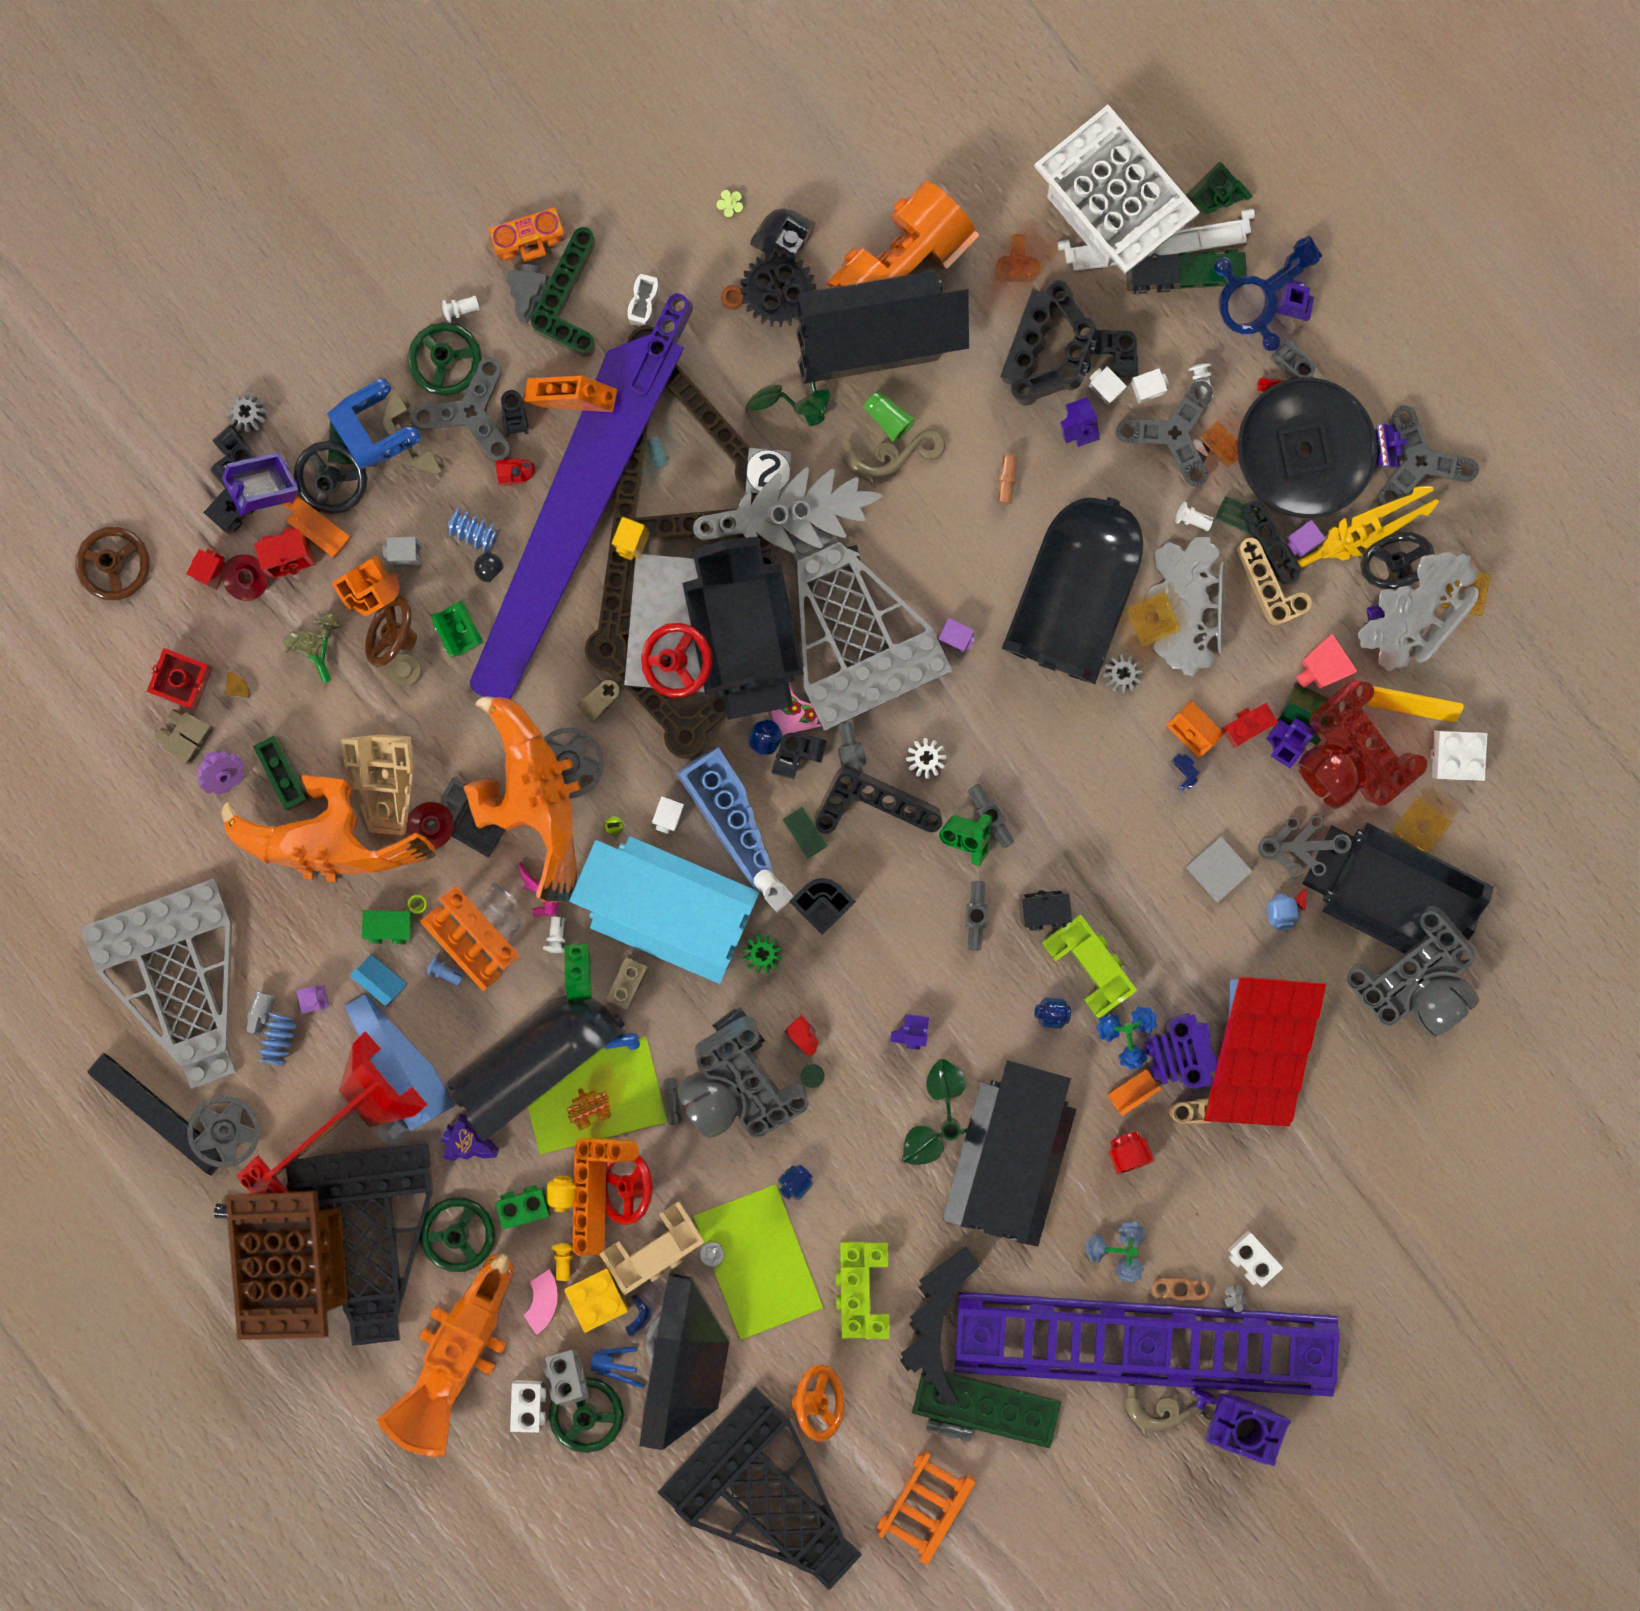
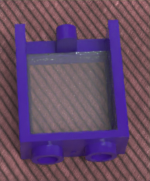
M279 452L228 463L222 477L241 517L250 511L288 502L293 503L298 492V484L291 477L288 465L282 459Z

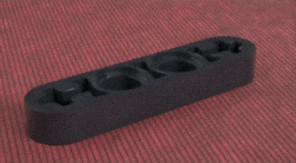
M1257 501L1246 503L1241 510L1242 518L1253 537L1261 544L1276 578L1283 584L1295 582L1299 578V568L1264 506ZM1250 507L1257 508L1258 511L1255 513V515L1258 520L1264 519V522L1258 523L1256 526H1254L1253 523H1256L1258 521L1255 518V516H1249L1248 513L1251 511ZM1262 526H1267L1270 529V536L1267 539H1263L1259 535V530ZM1274 546L1279 547L1282 551L1281 557L1277 560L1271 556V549ZM1287 560V563H1283L1286 569L1292 570V573H1290L1291 578L1283 576L1286 571L1283 565L1277 566V563Z

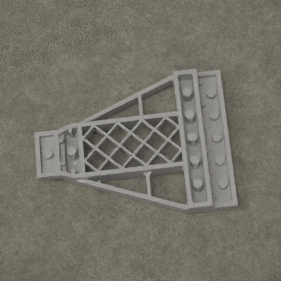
M815 528L814 531L823 545L821 549L811 546L798 538H793L790 541L796 550L792 555L797 563L804 690L823 730L826 731L952 672V668L933 628L839 542L836 536ZM850 566L852 572H849L842 568ZM860 571L866 573L897 604L882 611L877 610L860 575ZM836 572L833 583L821 579ZM839 572L852 576L848 588L835 584ZM854 579H856L863 594L851 590ZM815 581V584L811 592L808 584ZM818 582L831 586L827 598L814 594ZM833 588L847 592L843 604L829 600ZM849 593L862 597L858 610L845 605ZM806 596L825 634L824 638L809 645H806L804 597ZM814 598L825 602L822 613ZM864 600H866L872 615L861 611ZM828 603L841 607L837 620L824 615ZM902 607L925 629V632L902 643L893 644L881 617ZM843 609L857 613L853 625L839 621ZM859 614L872 619L868 631L855 627ZM824 619L835 623L832 634ZM874 621H876L882 636L871 632ZM838 624L851 628L847 641L834 637ZM853 630L867 634L863 646L849 642ZM869 635L882 640L878 652L865 648ZM835 641L845 644L842 655L840 654ZM827 642L830 644L841 670L814 684H809L807 650ZM884 642H886L888 649L881 652ZM848 645L861 650L857 662L844 658ZM863 651L874 654V656L860 662ZM844 661L853 665L847 668Z
M215 878L80 928L96 973L178 1065L183 1067L191 1089L237 1072L229 1051L230 1037L228 1034L233 920ZM225 927L224 961L205 968L194 938ZM186 941V943H187L188 946H186V945H184V944H182V943H180V942ZM174 945L169 956L159 952L161 949ZM178 946L189 950L184 963L173 958ZM151 954L147 962L145 955ZM156 954L167 959L162 971L151 966ZM191 957L193 959L195 968L188 965ZM136 959L145 980L146 989L127 997L106 974V970ZM171 961L182 966L177 978L166 973ZM224 966L223 1010L221 1014L207 972ZM186 968L197 973L192 985L181 980ZM150 970L160 974L156 985ZM164 976L175 981L170 993L159 989ZM199 979L201 981L203 990L196 987ZM179 983L190 988L185 1000L174 996ZM194 990L206 995L200 1007L189 1002ZM159 993L168 996L164 1007L161 1002ZM145 994L150 995L164 1033L163 1036L131 1002L132 999ZM172 999L183 1003L178 1015L167 1011ZM207 1001L211 1012L204 1009ZM187 1005L198 1010L193 1022L182 1018ZM202 1012L213 1017L209 1029L197 1025ZM167 1015L176 1018L172 1029L170 1027ZM180 1021L191 1025L186 1038L175 1033ZM195 1028L206 1032L191 1038ZM174 1037H177V1038H179V1039H181V1040H183V1041H182V1042H179V1043H176V1040H175Z

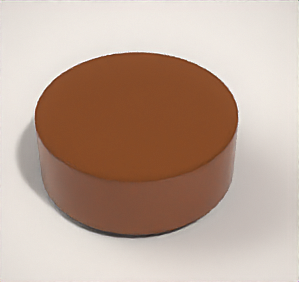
M731 285L722 291L721 301L725 308L737 310L743 305L742 298L744 295L740 294V287Z

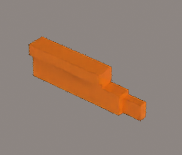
M297 495L293 503L283 504L293 512L286 522L295 529H299L309 540L334 559L351 539L349 535Z

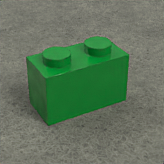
M363 910L362 939H368V944H382L383 939L392 940V944L406 945V940H412L413 912Z

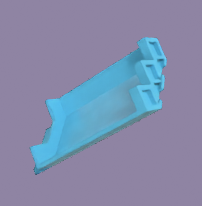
M629 836L626 844L621 843L618 849L595 840L569 902L591 911L589 918L593 920L590 929L720 984L760 892Z

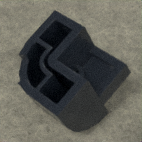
M787 208L773 210L764 218L756 230L750 245L771 256L776 248L794 258L799 249H803L812 235L815 222Z
M819 878L806 884L789 902L823 935L856 901L833 880Z

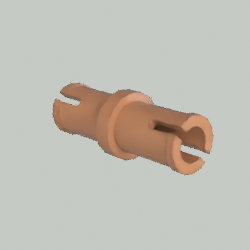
M1002 455L1001 476H998L1000 485L997 502L1012 504L1013 485L1017 480L1015 477L1017 456Z

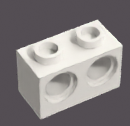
M1248 1230L1227 1249L1231 1254L1228 1257L1237 1268L1242 1266L1247 1271L1244 1276L1253 1286L1258 1283L1263 1287L1283 1269ZM1245 1245L1250 1246V1255L1245 1258L1240 1257L1239 1251L1241 1247ZM1260 1263H1265L1267 1266V1270L1263 1275H1257L1255 1271L1256 1266Z
M513 1381L510 1432L539 1433L541 1426H545L546 1411H542V1402H546L547 1388L543 1387V1381ZM525 1389H532L536 1397L533 1400H528L524 1397L523 1391ZM524 1413L533 1414L535 1422L531 1424L525 1423L522 1415Z

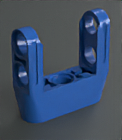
M384 378L346 397L327 413L331 424L342 442L347 446L348 451L360 470L390 459L415 445L421 439V434L416 427H405L380 442L373 444L356 417L360 412L386 398L392 387Z

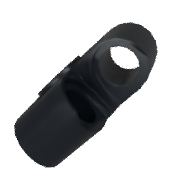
M1098 330L1099 347L1096 354L1114 356V374L1117 377H1137V340L1134 333L1131 331ZM1123 338H1129L1133 342L1129 348H1123L1119 343Z
M231 425L227 426L212 440L221 452L226 455L210 469V472L224 488L226 486L222 477L228 463L239 461V456L243 452H247L248 459L256 457L252 449L245 443L243 437Z
M787 733L780 742L771 774L795 779L799 757L822 763L827 740L797 733ZM789 737L795 738L798 742V746L794 750H789L785 747V740Z

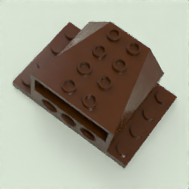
M317 1191L227 1195L226 1207L237 1340L328 1337L327 1312L348 1303L341 1207L319 1210Z

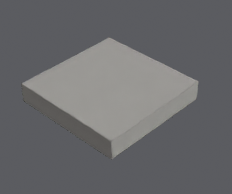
M1221 836L1185 867L1216 903L1253 872Z

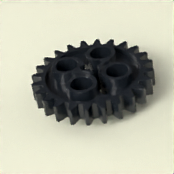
M774 251L772 258L765 253V260L763 261L756 257L757 265L749 263L750 271H744L746 279H741V285L744 288L740 289V294L746 295L742 298V303H749L746 311L754 310L753 319L761 316V324L766 320H770V327L774 325L775 321H778L780 327L783 326V321H787L791 326L792 318L799 322L795 300L789 299L787 295L789 293L798 294L816 290V284L811 283L814 281L815 276L808 275L810 267L802 268L804 260L796 263L795 257L788 259L785 253H783L782 257H778L777 251ZM770 271H774L778 288L782 289V299L787 306L786 308L782 307L779 292L777 289H774L775 281ZM786 271L789 272L792 276L790 278L785 279L782 278L779 274L781 272ZM764 278L769 281V284L761 286L757 281ZM774 300L777 305L775 307H768L765 302Z

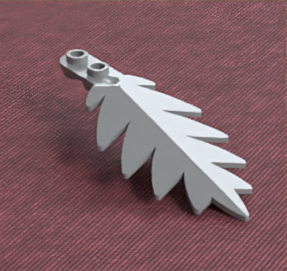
M805 467L792 479L780 497L779 490L782 474L777 473L760 490L752 504L751 493L747 492L741 499L737 510L701 516L695 520L693 531L702 540L740 533L745 538L757 537L758 534L771 544L794 553L796 550L787 536L786 530L801 541L821 549L823 545L810 523L829 534L845 538L846 533L835 515L849 520L865 521L866 518L861 507L877 501L882 497V494L870 491H857L859 482L857 477L847 481L832 492L835 470L830 469L811 486L805 495L809 468ZM726 519L730 521L729 528H725L723 525ZM702 524H706L708 527L705 533L701 530Z

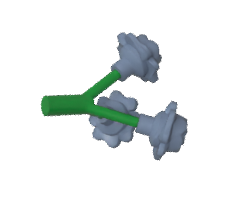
M1137 1221L1131 1223L1123 1222L1122 1227L1118 1228V1233L1120 1234L1119 1240L1125 1242L1127 1246L1125 1248L1109 1247L1103 1240L1102 1235L1093 1234L1085 1245L1086 1254L1090 1257L1091 1262H1100L1102 1257L1109 1252L1124 1254L1127 1257L1124 1260L1118 1261L1115 1273L1120 1275V1281L1134 1283L1135 1279L1140 1280L1142 1278L1141 1273L1144 1270V1266L1140 1265L1139 1259H1132V1257L1138 1255V1250L1132 1246H1140L1141 1241L1146 1239L1144 1234L1145 1227L1139 1226Z

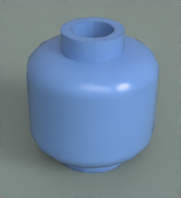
M1278 894L1273 896V900L1267 903L1266 909L1271 926L1276 927L1277 930H1287L1295 927V923L1299 921V913L1294 898L1287 897V894Z

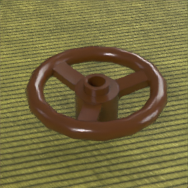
M104 527L92 532L81 543L76 554V573L81 585L91 595L103 600H122L135 594L144 585L149 573L150 557L144 542L135 533L122 527ZM107 536H119L130 541L118 552L105 549L95 553L89 550L97 540ZM137 550L140 556V571L136 580L127 588L122 589L119 573L124 568V559ZM85 559L95 562L100 571L109 575L112 591L100 589L89 580L85 570Z
M397 596L392 602L379 609L368 629L365 640V654L368 662L375 667L387 665L397 656L400 650H411L416 644L417 634L410 628L412 609L409 601L402 596ZM398 605L402 609L401 624L396 622L395 606ZM386 616L387 623L382 626L380 631L382 639L375 645L376 631ZM391 645L387 653L382 657H377L387 646Z

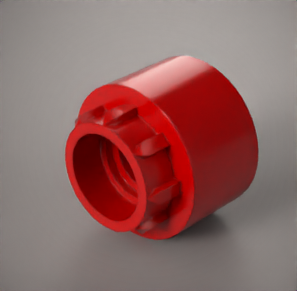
M1138 1131L1119 1136L1110 1142L1112 1150L1108 1152L1116 1174L1125 1173L1155 1161L1147 1138L1142 1139Z

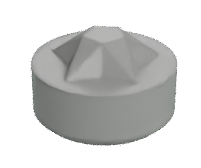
M708 1242L701 1248L700 1258L704 1264L716 1266L723 1260L724 1250L719 1243Z

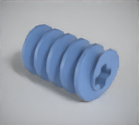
M458 507L448 524L449 536L453 537L457 534L459 541L466 537V544L470 545L474 542V548L476 549L483 545V552L488 553L494 546L500 529L493 532L494 524L485 528L486 520L484 519L477 524L476 515L469 520L468 511L461 516L460 508Z
M269 1013L274 1022H266L271 1031L263 1032L264 1035L269 1037V1040L261 1041V1044L266 1046V1049L258 1050L264 1056L258 1060L275 1065H286V1061L281 1057L289 1055V1052L284 1047L292 1045L286 1038L294 1037V1033L289 1029H295L297 1025L291 1021L294 1019Z

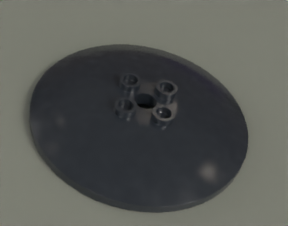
M1300 377L1275 384L1263 392L1251 404L1240 425L1237 454L1239 465L1247 484L1261 501L1285 515L1298 518H1318L1331 515L1345 508L1366 488L1376 465L1377 439L1370 416L1354 395L1333 382L1320 378ZM1304 443L1310 447V454L1308 456H1304L1299 452L1300 444Z

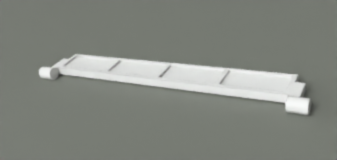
M1254 210L1241 211L1242 220L1179 230L1149 256L1153 253L1158 255H1174L1182 252H1197L1247 243L1246 234L1251 233L1249 219L1255 217ZM1069 240L1057 241L1058 251L1064 250L1066 264L1072 263L1074 272L1105 267L1088 245L1070 248ZM1113 261L1110 266L1117 264Z

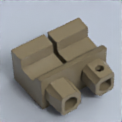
M173 709L167 720L176 725L173 732L171 733L165 728H161L155 738L164 745L163 749L183 763L191 765L202 748L196 743L204 745L214 727L190 713H183ZM183 735H185L186 737L190 738V739L193 740L194 742H192V741H190L189 739L185 738Z

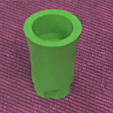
M880 391L872 394L863 406L869 413V416L879 424L893 443L899 441L916 421V418L906 413Z

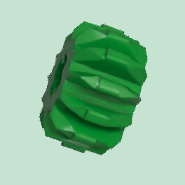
M759 934L756 935L757 944L749 939L748 943L753 946L752 949L748 947L743 948V951L751 952V955L743 957V960L752 959L753 961L747 967L751 969L757 964L756 973L758 974L761 971V966H764L765 973L768 974V964L777 969L778 966L773 962V959L782 961L781 956H775V952L782 951V947L773 949L772 946L778 940L774 939L771 944H768L770 937L768 934L765 935L764 942H761ZM760 947L769 951V956H766L768 959L762 961L761 957H756V952H759L757 949Z

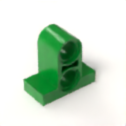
M983 814L978 822L960 816H951L940 830L939 838L947 846L972 853L971 864L980 866L989 853L992 816Z

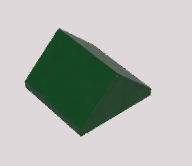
M1295 682L1277 721L1281 719L1288 725H1291L1294 719L1297 718L1315 730L1309 742L1318 745L1332 723L1338 703L1306 687L1303 688Z

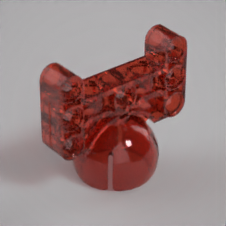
M1352 680L1311 714L1310 725L1321 740L1325 741V745H1319L1308 750L1297 764L1301 777L1317 797L1322 798L1330 793L1323 801L1333 809L1342 808L1356 796L1358 790L1367 802L1384 806L1424 774L1428 767L1427 760L1422 755L1409 752L1398 758L1363 711L1362 707L1374 696L1372 684L1366 681ZM1359 686H1362V694L1358 697L1357 689ZM1341 701H1344L1345 707L1340 712L1339 704ZM1326 716L1327 723L1322 727L1321 720ZM1370 737L1371 745L1367 748L1366 741ZM1415 759V767L1411 769L1410 763ZM1397 774L1398 780L1395 784H1393L1392 779L1394 775ZM1380 789V796L1376 799L1375 792Z

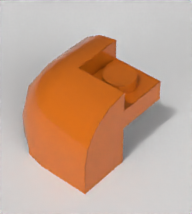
M377 555L331 583L345 606L349 610L354 609L364 616L371 615L392 602L398 596L400 590L396 573L394 572L389 575Z

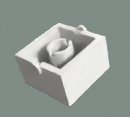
M1434 730L1433 749L1430 751V758L1433 759L1432 778L1485 781L1487 733Z

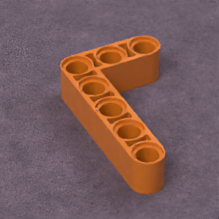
M583 1138L576 1142L574 1148V1185L576 1187V1194L573 1205V1250L576 1255H599L603 1252L605 1245L606 1162L635 1161L639 1154V1148L635 1141Z

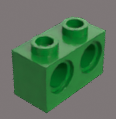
M588 944L564 946L565 988L568 1001L592 999L591 957Z
M537 1185L524 1188V1193L515 1195L514 1191L500 1195L501 1199L495 1203L503 1230L544 1219L551 1215L549 1206L546 1203L544 1187L538 1189ZM530 1197L539 1199L540 1207L538 1209L529 1207L528 1199ZM513 1203L516 1205L517 1214L513 1216L508 1215L505 1211L506 1204Z

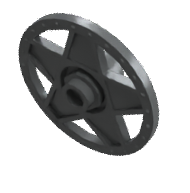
M575 728L557 729L544 737V740L553 750L557 761L571 758L573 767L563 770L561 773L565 784L578 780L580 785L582 775L596 774V777L589 786L581 791L569 793V798L581 797L590 792L599 782L604 768L603 753L596 740L588 733ZM563 733L575 734L566 746L552 738ZM587 740L595 748L599 761L584 755Z
M215 1097L202 1103L192 1114L187 1129L188 1142L193 1153L204 1163L220 1168L232 1167L245 1161L254 1152L260 1136L259 1121L254 1111L245 1102L233 1097ZM216 1103H230L221 1114L207 1108ZM242 1108L251 1117L254 1128L240 1123ZM198 1117L205 1131L193 1140V1126ZM253 1142L245 1154L235 1159L237 1144ZM216 1148L222 1162L211 1160L201 1152Z

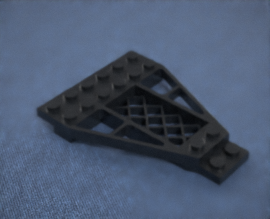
M428 1143L298 1158L286 1168L288 1180L286 1187L289 1192L317 1191L318 1205L331 1204L333 1209L340 1208V1203L346 1202L341 1208V1213L348 1204L359 1212L352 1222L341 1214L342 1221L349 1225L343 1233V1243L352 1249L345 1257L348 1303L342 1305L350 1324L352 1346L400 1340L398 1315L400 1314L422 1228L433 1194ZM425 1193L426 1198L418 1226L396 1228L393 1218L392 1197ZM376 1198H384V1205ZM370 1199L363 1209L352 1202ZM372 1201L383 1209L376 1219L365 1212ZM384 1213L386 1215L387 1229L378 1222ZM361 1215L372 1222L365 1233L354 1225ZM374 1225L386 1233L379 1243L367 1235ZM351 1228L362 1236L355 1246L344 1238ZM415 1231L416 1234L404 1277L401 1278L396 1234ZM387 1236L390 1253L380 1246ZM364 1238L375 1246L368 1256L357 1249ZM377 1249L388 1257L381 1267L370 1259ZM353 1252L364 1259L357 1270L346 1262ZM390 1260L392 1276L383 1270ZM367 1262L378 1270L371 1280L359 1272ZM347 1268L354 1273L349 1280L347 1276ZM379 1273H382L391 1281L384 1290H381L373 1283ZM356 1275L367 1283L360 1294L349 1286ZM393 1284L394 1291H387ZM369 1286L378 1292L363 1294Z
M756 1386L752 1388L657 1492L691 1527L694 1526L796 1566L800 1570L812 1574L828 1590L862 1556V1553L844 1537V1533L790 1418ZM785 1426L788 1427L801 1454V1457L787 1471L781 1470L763 1453L764 1448ZM756 1457H758L762 1462H752V1461H753ZM802 1462L805 1463L824 1503L823 1506L814 1501L790 1478V1475ZM764 1466L765 1479H751L750 1467ZM748 1467V1480H736ZM767 1467L779 1478L768 1479ZM765 1483V1496H751V1484ZM768 1483H782V1495L768 1496ZM734 1484H748L749 1497H735ZM785 1484L797 1495H785ZM730 1485L732 1495L727 1491ZM720 1496L744 1517L730 1533L699 1521ZM799 1499L800 1512H786L785 1500ZM766 1500V1513H752V1501ZM768 1500H783V1512L769 1513ZM802 1500L814 1511L802 1512ZM739 1501H749V1511ZM800 1516V1529H786V1517ZM803 1516H817V1528L803 1529ZM820 1516L825 1520L821 1525ZM766 1517V1527L757 1518ZM769 1517H783V1529L769 1530ZM750 1522L780 1552L735 1536V1534L745 1523ZM801 1533V1546H787L786 1534ZM803 1533H813L804 1543ZM774 1534H784V1544Z

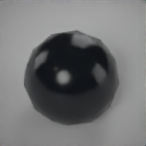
M493 553L480 555L474 563L475 574L483 582L490 583L504 568L500 557Z

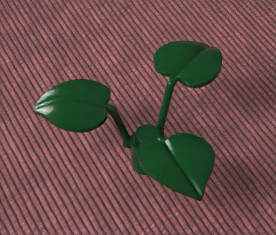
M812 382V393L795 403L784 392H781V385H771L756 392L748 401L745 410L746 412L748 410H763L775 404L779 398H784L793 406L795 413L803 414L809 426H816L825 419V409L831 394L828 390L816 391L815 382Z
M946 1059L938 1060L930 1069L927 1077V1091L935 1100L945 1098L947 1119L942 1123L941 1132L935 1135L928 1126H916L907 1133L904 1140L902 1157L904 1163L921 1165L933 1162L941 1156L944 1150V1145L938 1137L953 1141L960 1134L964 1135V1133H967L968 1128L961 1129L959 1121L951 1117L950 1097H958L963 1093L966 1079L963 1072Z

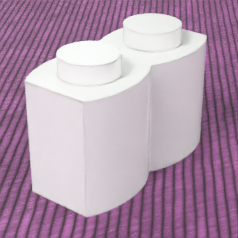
M640 274L634 284L635 297L628 306L630 325L637 327L650 325L653 318L652 306L656 303L659 296L657 278Z

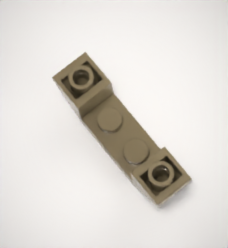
M397 390L391 392L382 423L389 436L402 429L399 423H394L410 414L407 407L411 406L404 393L400 395ZM412 446L399 453L405 465L410 469L438 477L444 475L441 469L445 466L438 454L434 456L429 451L414 459L413 457L417 456Z

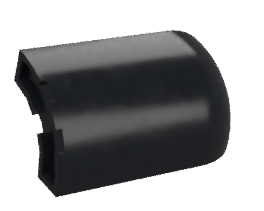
M1092 497L1082 498L1067 505L1056 515L1042 541L1002 646L1003 650L1026 660L1028 658L1038 662L1039 666L1049 670H1058L1069 674V677L1096 684L1137 576L1143 554V536L1139 522L1129 510L1120 506L1121 502L1111 497H1107L1106 500Z
M567 995L555 998L448 1080V1087L451 1091L453 1089L456 1091L452 1094L453 1098L460 1108L464 1107L469 1112V1115L466 1117L481 1139L486 1141L589 1058L625 1032L623 1029L625 1023L618 1014L613 1016L603 1004L593 998L568 1001Z

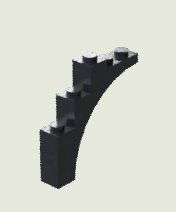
M964 1247L919 1280L921 1282L919 1289L926 1299L931 1297L933 1300L910 1316L912 1319L909 1323L917 1335L921 1333L923 1337L900 1353L903 1357L900 1361L907 1371L912 1370L915 1373L922 1368L924 1372L921 1375L929 1386L934 1384L938 1390L935 1395L943 1406L947 1403L949 1407L957 1403L958 1399L948 1383L943 1368L940 1348L941 1330L946 1310L955 1292L964 1280L980 1267L967 1247Z

